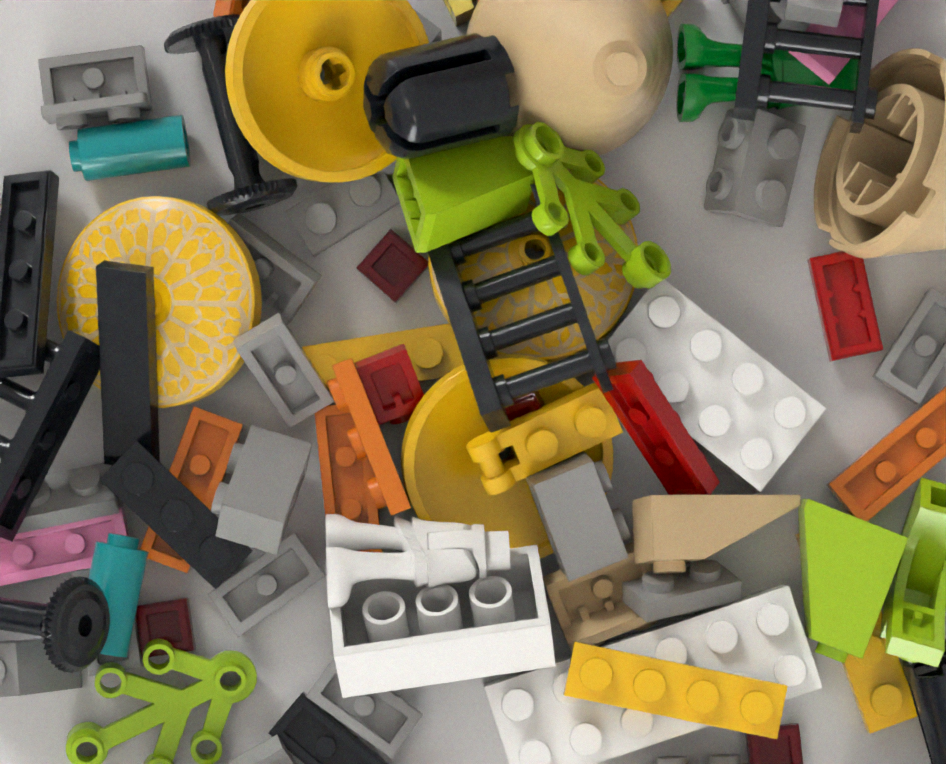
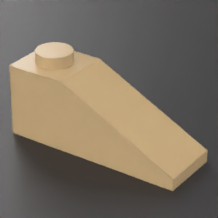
M649 495L632 500L634 564H653V573L686 572L685 563L706 559L800 506V495Z

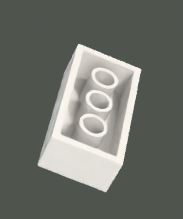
M665 279L653 288L648 289L608 339L615 362L642 360L647 369L653 374L657 385L672 408L680 416L681 422L699 450L753 493L762 491L827 409Z
M537 545L510 548V569L487 570L486 578H479V568H477L476 577L458 583L436 585L428 588L427 584L416 588L414 581L402 579H370L360 581L352 586L350 598L345 605L338 608H329L334 660L343 698L556 667L551 623Z

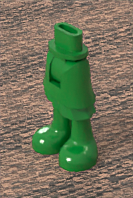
M681 23L677 37V64L680 70H696L709 67L739 68L742 44L713 41L707 38L700 27L694 24ZM774 49V55L763 54L761 74L771 75V80L854 90L858 59H850L829 85L788 51ZM683 73L679 78L677 86L676 110L678 121H695L711 103L735 101L738 77H715ZM767 102L765 109L775 107L776 110L800 105Z

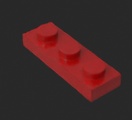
M643 361L616 362L617 368L608 371L614 390L603 393L597 376L594 374L592 379L668 495H711L720 483L719 479Z

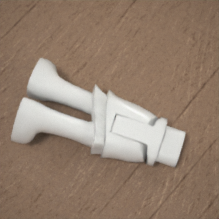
M326 514L328 608H338L345 605L350 598L352 586L360 581L370 579H402L414 581L416 588L427 584L428 588L436 585L458 583L476 577L477 568H479V578H486L487 570L510 569L508 531L485 532L484 524H472L471 526L457 522L426 521L412 516L410 522L395 516L394 527L358 523L339 514ZM393 549L397 550L398 553L362 552L360 550Z

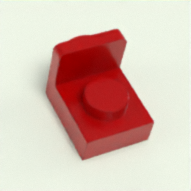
M404 343L355 362L357 372L378 424L381 425L389 421L390 424L395 425L409 421L424 393Z

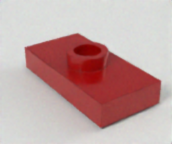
M843 251L809 258L807 262L829 361L882 351L883 345L864 259Z

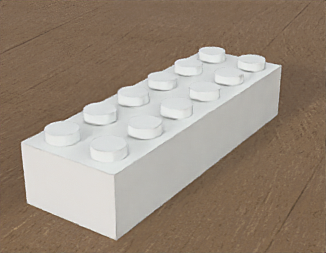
M780 584L744 596L742 600L714 606L606 642L600 646L785 684L788 686L785 700L823 688L789 585ZM571 654L555 659L556 667L516 672L483 683L509 764H597L709 726L564 696L563 692Z

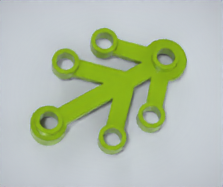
M544 122L523 125L515 132L513 139L515 155L523 167L532 171L540 200V205L532 211L533 223L541 233L547 236L554 235L568 224V213L559 201L557 185L564 194L577 242L575 246L569 249L568 259L572 267L579 274L588 276L605 263V256L597 243L594 226L624 259L622 272L630 285L637 289H650L669 277L671 274V263L664 250L652 241H644L636 246L616 224L624 225L640 213V204L635 195L625 188L614 190L592 184L605 174V165L596 152L587 149L579 151L565 147L559 134Z
M164 639L151 640L143 650V664L150 673L162 675L172 669L200 680L179 688L126 672L118 663H105L95 673V688L101 696L116 698L124 694L150 702L151 704L104 727L94 722L79 723L69 731L66 739V754L72 764H101L107 757L108 749L163 723L153 754L149 755L143 764H174L173 759L191 709L211 699L203 728L191 738L190 750L193 759L197 763L213 764L222 755V740L220 737L232 703L246 699L253 692L257 682L256 668L248 656L238 651H223L208 659L173 648L171 643ZM156 649H162L168 653L169 658L165 663L155 664L149 659L150 653ZM228 671H234L240 675V680L233 686H227L221 682V676ZM107 673H115L120 677L121 682L116 687L110 688L102 684L101 678ZM203 740H210L216 744L215 750L209 754H202L196 747ZM83 742H91L97 747V751L91 756H83L78 752L77 747Z

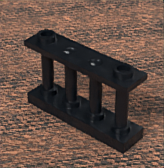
M748 0L733 118L754 121L756 106L767 107V102L850 111L852 114L849 133L860 134L864 119L874 120L877 105L878 88L868 86L879 0H843V5L865 7L861 38L777 28L778 23L767 22L770 2L780 3L781 0ZM775 49L858 59L855 90L771 80V75L761 74L763 54L774 55Z
M534 183L530 186L538 206L540 205V200ZM532 211L494 224L428 251L481 417L490 433L511 426L505 408L514 405L513 399L588 372L595 371L603 393L614 390L608 371L617 368L607 337L596 340L559 231L552 236H548L554 252L553 256L475 284L472 279L463 282L458 266L467 263L466 257L539 231L533 223ZM562 275L571 302L491 331L488 326L479 329L474 312L482 310L483 303ZM575 323L579 324L587 350L509 378H505L504 374L494 376L489 360L498 357L497 351Z
M68 330L63 342L60 344L47 338L45 361L50 363V367L36 392L8 378H0V398L26 412L14 438L9 439L0 434V537L13 542L100 371L99 345Z

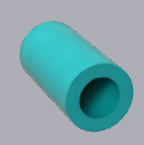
M183 115L82 128L77 131V140L69 141L72 169L74 172L82 171L85 181L191 166L189 141Z
M109 533L107 543L98 541L95 543L88 578L96 582L101 590H103L110 613L109 633L100 654L117 657H127L149 553L148 551L138 549L140 543L138 538Z

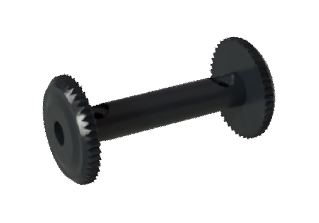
M240 15L218 16L188 24L170 33L164 42L166 53L188 54L198 51L202 59V72L229 170L234 176V190L214 197L206 203L208 209L219 216L246 213L271 206L291 197L298 186L294 178L267 182L263 180L259 172L257 151L243 135L232 113L227 95L225 66L227 44H229L233 29Z
M78 576L65 580L64 583L60 584V587L56 588V592H53V597H50V602L47 604L0 597V630L38 635L44 638L42 643L45 644V655H49L48 660H51V664L55 665V668H58V670L73 673L86 669L95 661L106 643L110 626L109 607L103 590L92 579Z

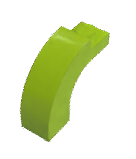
M921 477L901 532L902 536L909 539L885 598L880 637L886 638L885 653L898 656L907 662H920L938 668L945 651L946 484Z

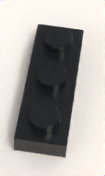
M138 441L99 479L215 589L253 551L249 546L216 537L219 518L214 513H211V510Z

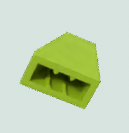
M502 136L406 160L397 157L392 178L416 253L431 251L527 210L532 193L530 185L534 184L535 181L532 171L523 167L515 155L514 136Z
M801 499V505L798 507L805 635L807 638L818 642L815 649L816 653L844 664L848 654L862 659L909 538L811 499Z

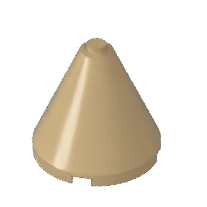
M479 0L468 25L467 35L477 33L482 37L496 36L506 49L514 67V73L505 75L509 88L510 107L519 105V113L516 126L506 136H514L515 132L523 125L544 122L559 134L565 147L579 151L585 149L592 150L600 156L629 141L648 123L658 109L669 83L673 62V41L667 14L660 0Z
M920 48L904 49L886 57L870 70L868 87L878 88L874 120L864 119L860 134L849 133L851 116L848 120L837 115L825 140L816 171L813 200L817 226L830 233L832 238L828 243L829 245L858 258H875L946 249V60Z

